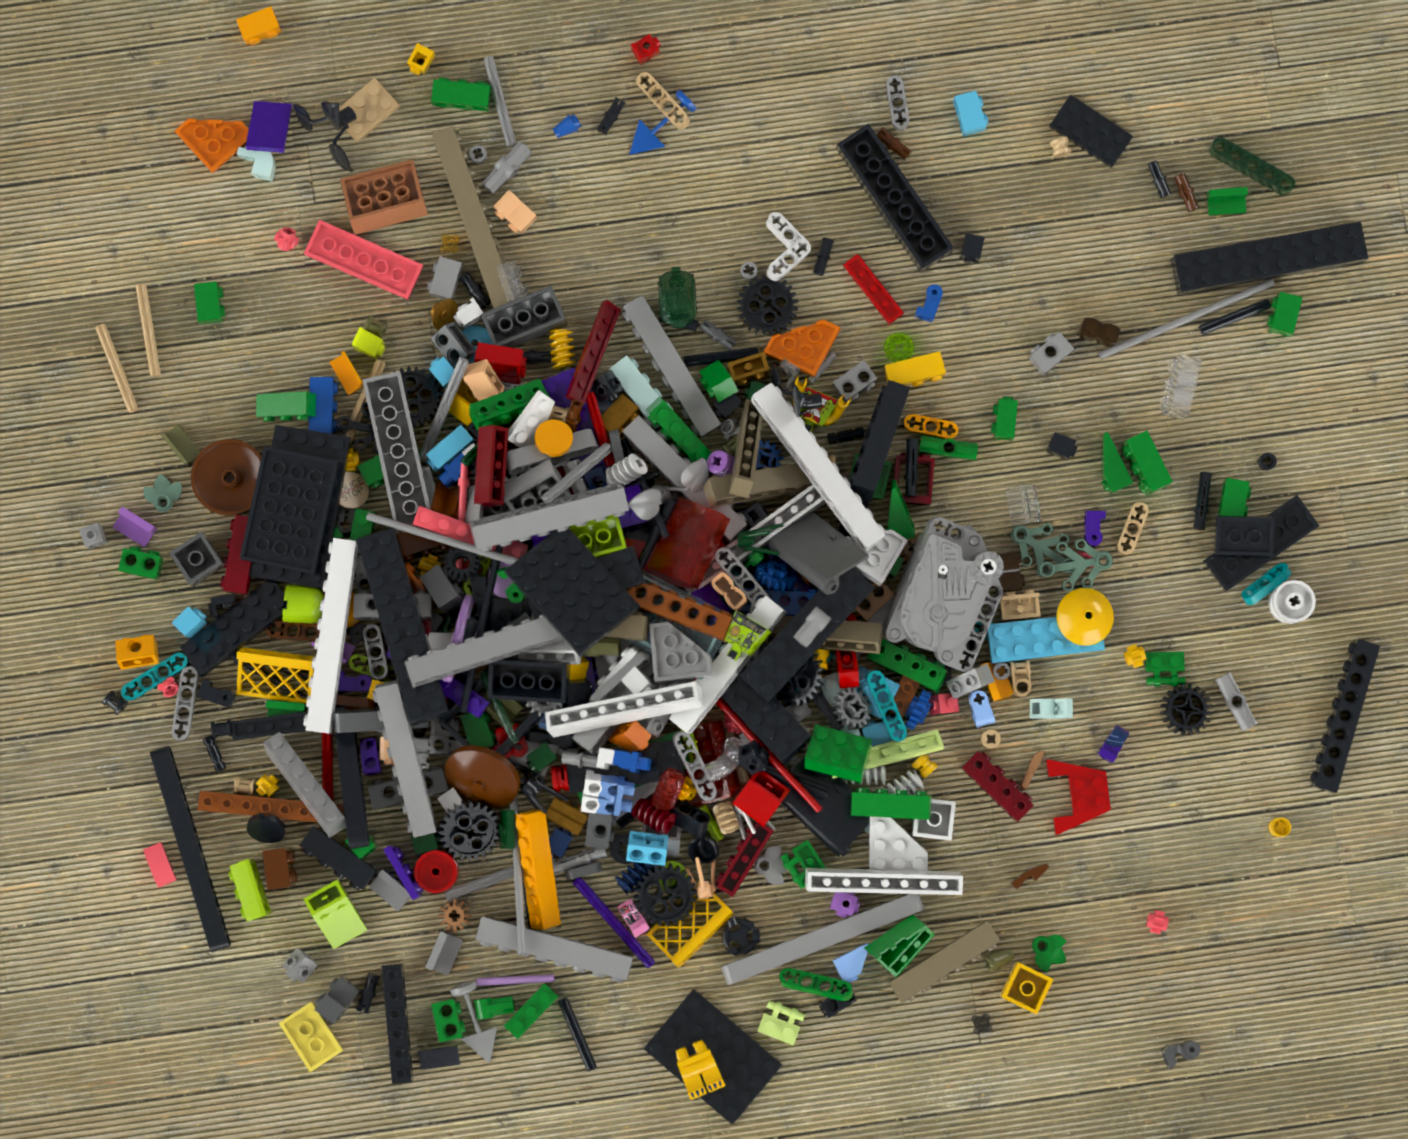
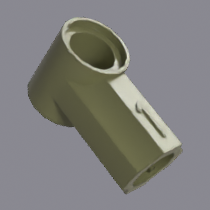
M603 638L582 656H620L621 639Z

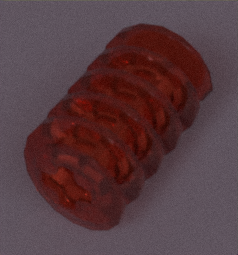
M669 768L660 776V780L651 798V803L657 809L666 811L674 808L685 783L684 775L680 771Z

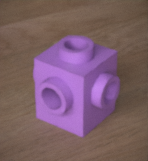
M834 892L829 908L836 910V915L847 918L848 915L857 914L860 902H857L858 897L854 896L855 892ZM844 900H848L849 905L847 907H843L842 902Z

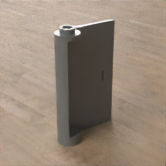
M814 512L773 536L768 545L770 550L779 552L778 557L827 595L837 591L839 586L838 577L869 558V554Z

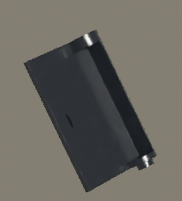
M804 756L790 773L830 789L826 799L811 794L823 809L817 813L793 786L783 782L780 783L790 789L781 804L837 857L840 855L844 857L851 849L849 845L869 824V816H851L853 790L839 777L832 778V775L805 769Z

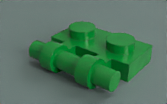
M1145 652L1147 658L1145 660V672H1153V677H1146V685H1154V687L1171 685L1174 687L1185 684V677L1177 676V671H1185L1184 652ZM1160 672H1170V677H1160Z
M808 839L791 849L795 855L794 857L789 858L787 853L780 856L783 861L782 865L785 869L789 870L793 876V882L797 883L800 889L805 887L806 868H826ZM800 862L804 869L802 872H798L795 867L796 863Z

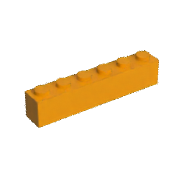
M529 810L515 814L531 929L545 930L561 925L546 814L541 810Z

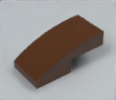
M1047 864L1035 866L1016 877L1010 885L1014 889H1018L1029 876L1036 881L1049 866Z

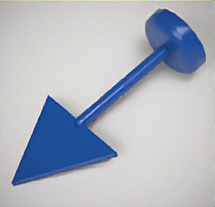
M680 89L676 92L675 95L681 102L679 104L681 108L685 106L690 112H694L697 109ZM665 117L651 131L639 119L629 155L665 147L654 134L669 121L668 118Z

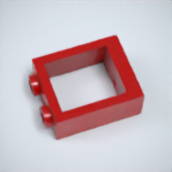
M478 342L474 361L478 362L487 359L500 381L520 385L521 379H525L527 369L525 368L527 358L524 357V350Z

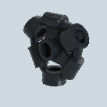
M736 916L725 922V928L722 930V943L725 945V950L734 956L748 954L754 950L757 943H760V930L754 926L752 921L745 917L743 919ZM740 923L741 927L737 931L731 932L729 930ZM749 930H752V942L747 941V932ZM731 941L738 942L741 945L740 950L729 943Z

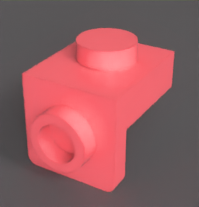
M951 693L930 696L928 701L932 704L929 710L930 715L959 712L958 698L953 699Z

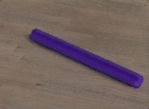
M581 877L576 878L573 881V885L645 967L650 968L655 963L653 958Z

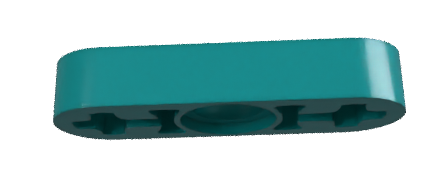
M1279 563L1243 590L1241 596L1247 605L1256 604L1291 576L1289 567L1286 563Z

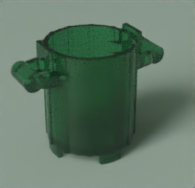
M671 267V271L659 276L660 316L663 321L670 325L672 324V327L684 328L686 324L695 319L697 313L694 274L682 271L680 267Z

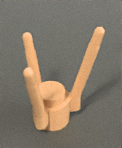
M696 857L700 882L696 885L689 868H686L687 875L692 877L690 882L695 883L693 889L696 890L697 894L695 896L698 895V899L711 898L714 896L713 892H716V860L711 863V882L709 884V881H704L699 858Z

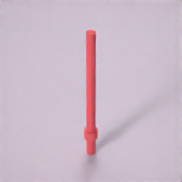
M461 463L460 478H458V486H460L458 520L465 522L467 487H469L470 479H468V467ZM464 558L456 561L455 566L460 570H463Z

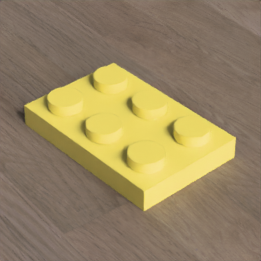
M313 1001L279 1023L309 1072H312L343 1051V1048L322 1015L314 1010L316 1006Z

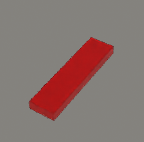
M856 254L843 264L844 269L888 325L904 314L903 310L859 254Z

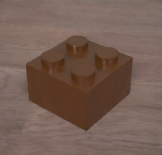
M291 848L262 851L267 890L296 886L295 882H298L297 870L294 871L293 863L296 862L295 852L291 851Z

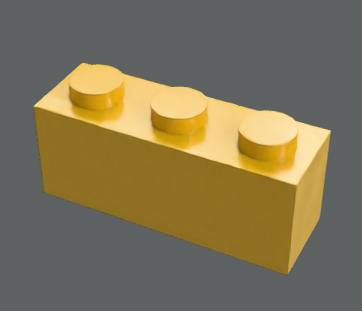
M940 351L884 366L887 383L888 380L906 386L912 384L913 387L923 385L924 381L931 380V382L940 381L946 374Z

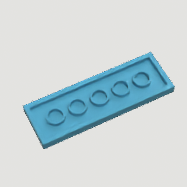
M1090 613L1085 614L1087 619L1091 618ZM1056 617L990 624L987 631L991 664L1105 650L1104 639L1088 646L1070 642L1059 630Z

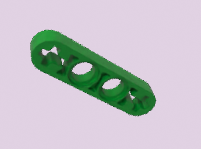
M785 968L779 973L781 985L789 989L840 1001H847L853 996L852 986L847 981L792 968ZM791 975V978L785 981V977ZM809 978L812 980V983L809 986H803L801 984L802 980ZM822 983H829L831 985L830 989L826 991L821 990L820 986ZM844 988H847V992H844V994H841V991H840V990H843Z

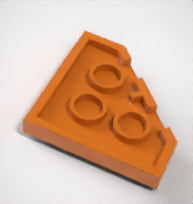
M189 118L174 130L212 174L237 153L238 147L243 148L246 145L249 131L242 121L196 120Z
M823 319L815 324L804 325L781 335L780 333L773 335L763 352L766 356L815 378L841 329L839 326Z

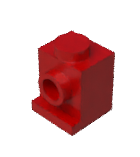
M648 34L637 42L630 44L631 50L640 65L660 54L659 47L661 45L656 36L652 38ZM649 44L650 48L645 49L643 46Z

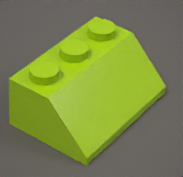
M609 515L606 516L605 520L598 522L590 520L587 521L586 525L576 527V524L568 526L596 558L627 548L618 516Z
M246 859L231 865V870L228 871L231 882H235L236 889H234L236 899L240 900L242 905L240 908L242 918H246L248 922L272 914L255 859Z

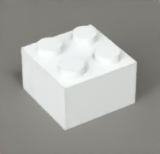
M932 799L931 818L929 820L913 819L911 836L952 841L956 802Z

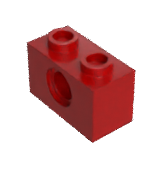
M835 650L839 688L859 687L856 652Z

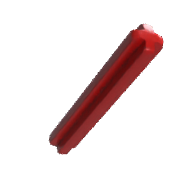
M590 392L588 393L586 403L599 446H602L604 443H609L595 393ZM612 452L604 458L607 467L615 464Z
M333 729L332 734L322 733V788L332 802Z

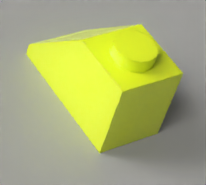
M359 327L352 342V346L356 351L376 360L378 356L381 357L386 347L381 338Z

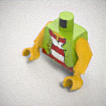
M799 376L796 378L795 384L801 393H820L822 398V408L812 409L810 413L799 416L804 421L808 432H812L814 426L822 429L823 426H829L839 420L845 407L851 403V398L847 403L842 400L845 394L837 400L807 387V378H805L804 383L798 381Z

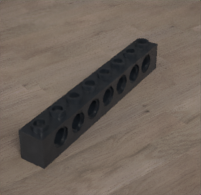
M1356 639L1349 645V659L1344 662L1342 668L1344 676L1337 685L1339 693L1333 699L1332 708L1334 710L1332 716L1329 715L1326 722L1328 730L1321 739L1323 747L1321 753L1318 752L1315 763H1317V767L1310 777L1311 787L1333 794L1338 792L1380 645L1361 639ZM1358 655L1362 656L1364 659V664L1362 666L1358 665L1356 662V657ZM1352 674L1358 676L1359 681L1357 684L1351 682ZM1347 692L1353 695L1351 703L1345 699ZM1342 710L1346 711L1348 714V718L1346 721H1343L1340 718V712ZM1336 729L1342 731L1341 739L1335 737L1334 732ZM1331 747H1334L1337 750V755L1335 758H1332L1329 755V749ZM1326 765L1332 770L1330 776H1326L1323 772Z

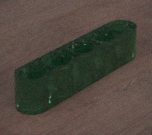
M1216 138L1209 147V153L1212 157L1279 195H1287L1295 187V180L1291 175L1225 138ZM1215 144H1220L1223 147V151H1217ZM1231 154L1239 155L1240 160H1233ZM1248 163H1254L1256 170L1249 169ZM1265 172L1271 173L1272 176H1273V179H1271V180L1267 179V178L1265 177L1264 173H1265ZM1281 182H1287L1289 189H1284L1281 186Z

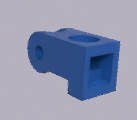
M933 284L927 288L924 307L918 306L914 317L930 323L933 322L943 295V290L939 285Z

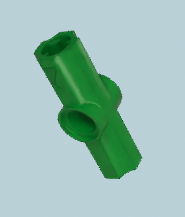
M921 436L919 453L976 461L978 444ZM951 444L953 452H945L943 446Z

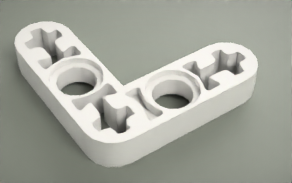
M773 212L767 218L766 226L788 248L767 269L769 279L778 281L807 257L811 251V245L782 214ZM776 219L779 221L778 224H777V223H775V224L772 223V221H773V220L775 221ZM784 232H791L793 239L785 238ZM803 246L805 250L800 251L797 255V250ZM784 257H792L794 263L787 264L784 260ZM781 265L782 268L779 273L774 274L772 271Z

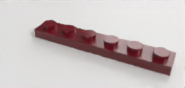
M607 299L602 301L565 395L571 401L574 399L580 400V402H583V405L621 311L619 307Z

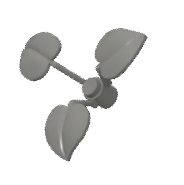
M701 457L683 469L680 481L685 487H670L667 485L664 488L657 484L632 498L628 502V506L639 518L649 520L658 513L660 504L664 505L667 498L671 500L670 491H687L690 489L694 493L699 492L703 489L709 477L708 465L705 459ZM684 509L677 514L674 510V516L666 524L670 537L673 538L693 517L690 511Z

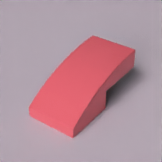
M162 842L143 849L158 888L177 880Z

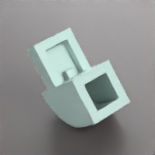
M246 146L244 148L238 147L237 155L240 159L254 162L251 173L255 178L273 181L276 163L271 152L246 150Z
M1072 698L1030 699V719L1073 718Z

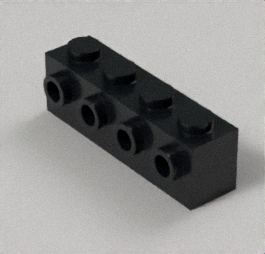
M316 826L310 829L300 844L303 847L302 852L310 857L312 855L316 856L319 859L317 861L325 868L328 866L335 870L333 873L341 879L345 877L350 880L349 885L358 891L360 888L365 890L378 872L372 865L363 859H359L355 853L332 837H329Z

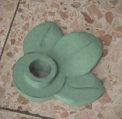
M161 474L156 478L153 487H144L145 499L153 503L154 507L160 512H168L172 508L173 502L180 498L182 492L181 482L170 484L169 480ZM162 500L167 501L166 506H161Z

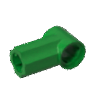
M512 996L474 1000L477 1020L515 1013Z

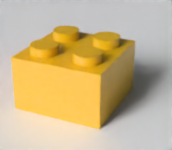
M1016 961L999 997L1037 1015L1054 979Z

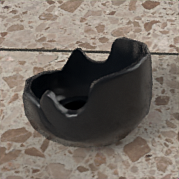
M705 835L694 838L688 845L687 852L695 864L696 857L699 858L700 864H710L719 856V846L714 838Z

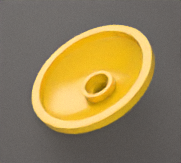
M1079 588L1069 592L1062 598L1057 608L1056 620L1059 630L1066 639L1077 645L1088 646L1102 641L1109 634L1113 626L1114 613L1109 600L1102 593L1091 588ZM1086 612H1089L1091 614L1090 619L1086 618Z

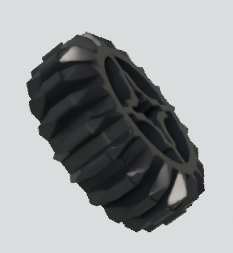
M1180 684V691L1177 686H1174V693L1170 690L1166 692L1170 698H1162L1167 704H1160L1161 708H1166V711L1160 712V715L1167 716V718L1162 720L1163 723L1170 722L1167 726L1168 729L1175 726L1173 733H1177L1181 729V736L1185 735L1186 730L1189 736L1193 734V730L1196 734L1200 733L1199 727L1202 729L1206 728L1203 721L1206 723L1210 722L1206 715L1211 716L1213 714L1211 711H1207V708H1212V704L1206 705V701H1209L1210 697L1203 699L1202 696L1206 692L1202 691L1198 694L1199 687L1196 686L1192 690V684H1188L1187 690L1184 684ZM1185 694L1181 705H1172L1177 696ZM1191 696L1198 700L1201 709L1193 706ZM1186 704L1187 708L1192 710V712H1188L1187 715H1185V711L1178 708L1186 707ZM1172 711L1179 713L1181 724L1174 719ZM1191 715H1200L1196 723L1187 726Z

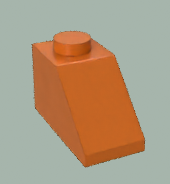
M637 721L621 724L608 740L630 752H636L639 750L643 751L648 746V740L652 735Z

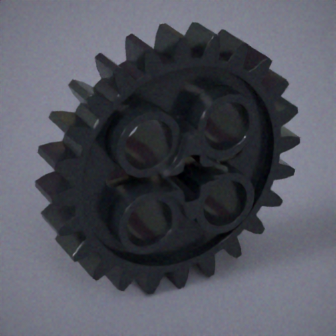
M763 274L762 280L755 277V283L750 280L748 281L749 288L746 286L742 287L745 293L739 292V296L742 299L737 300V304L742 306L738 307L737 311L743 312L739 315V319L745 318L743 325L749 323V331L755 328L756 335L759 331H762L763 336L766 335V332L773 336V331L776 330L779 334L781 327L787 330L786 323L789 325L793 324L790 318H796V314L792 311H798V307L793 306L798 303V299H793L796 296V292L790 293L792 285L786 287V280L780 283V280L766 279ZM767 288L771 291V294L763 296L760 291ZM754 295H757L762 301L755 299ZM782 299L786 302V306L779 308L776 306V301ZM768 302H770V303H771V308H770V307H767V308L765 309V308H764V303L767 304ZM756 303L760 308L758 311H751L749 305ZM772 309L780 312L782 315L778 316ZM768 314L773 315L775 318L771 323L764 320V317Z
M408 366L405 372L401 367L399 371L401 372L407 400L409 396L413 395L420 384L423 385L416 393L415 399L412 398L409 401L408 407L413 406L418 409V413H410L413 427L416 428L418 422L421 426H424V420L430 423V416L435 417L436 413L434 411L438 410V405L441 403V399L438 398L442 397L443 393L437 392L441 385H435L437 382L436 378L431 380V373L426 376L425 369L418 372V367L416 366L414 371H411L410 366ZM409 380L413 381L415 383V386L409 388L406 386L405 382ZM426 392L430 395V398L427 400L422 399L420 394Z
M818 653L813 654L804 663V667H801L796 672L797 675L790 678L788 681L790 683L789 690L784 685L776 693L778 694L776 698L778 701L783 699V704L790 703V706H795L797 703L799 706L803 705V702L810 703V699H815L814 693H821L818 686H824V683L820 679L826 678V676L821 674L825 668L819 666L823 660H816L819 656ZM804 678H806L807 681H808V684H807L806 687H805L804 684H803V679H804Z
M469 799L466 805L461 800V806L459 807L454 803V810L447 808L449 815H442L445 821H439V825L442 828L438 829V833L441 834L438 836L439 840L443 841L441 845L443 848H446L447 854L452 852L453 858L459 855L461 861L466 856L468 861H470L471 856L478 860L479 854L485 857L484 851L492 852L490 846H497L494 839H500L497 833H499V824H501L499 819H497L496 812L493 813L492 807L487 808L485 802L480 806L479 800L473 804L471 799ZM461 817H467L466 821L459 822ZM480 821H486L483 826H477ZM458 834L462 835L458 840L453 839ZM474 839H480L478 843L472 844Z
M669 863L667 868L661 865V868L654 865L653 871L647 868V875L641 873L643 880L636 881L640 887L634 888L638 894L634 895L633 898L639 900L635 903V906L641 907L638 912L640 914L645 913L643 916L645 920L650 917L651 924L657 920L658 926H661L663 921L666 926H669V921L676 925L677 918L683 921V914L689 916L687 909H694L690 902H696L692 895L697 894V892L691 889L695 886V883L689 882L692 879L690 875L685 877L687 873L685 869L680 872L678 865L673 869L672 863ZM670 878H675L676 880L673 886H667V881ZM659 879H662L663 887L667 891V898L671 905L670 911L668 910L666 900L663 898ZM651 885H657L656 892L649 893V887ZM676 896H681L682 898L679 904H673V899ZM663 903L662 910L655 911V905Z

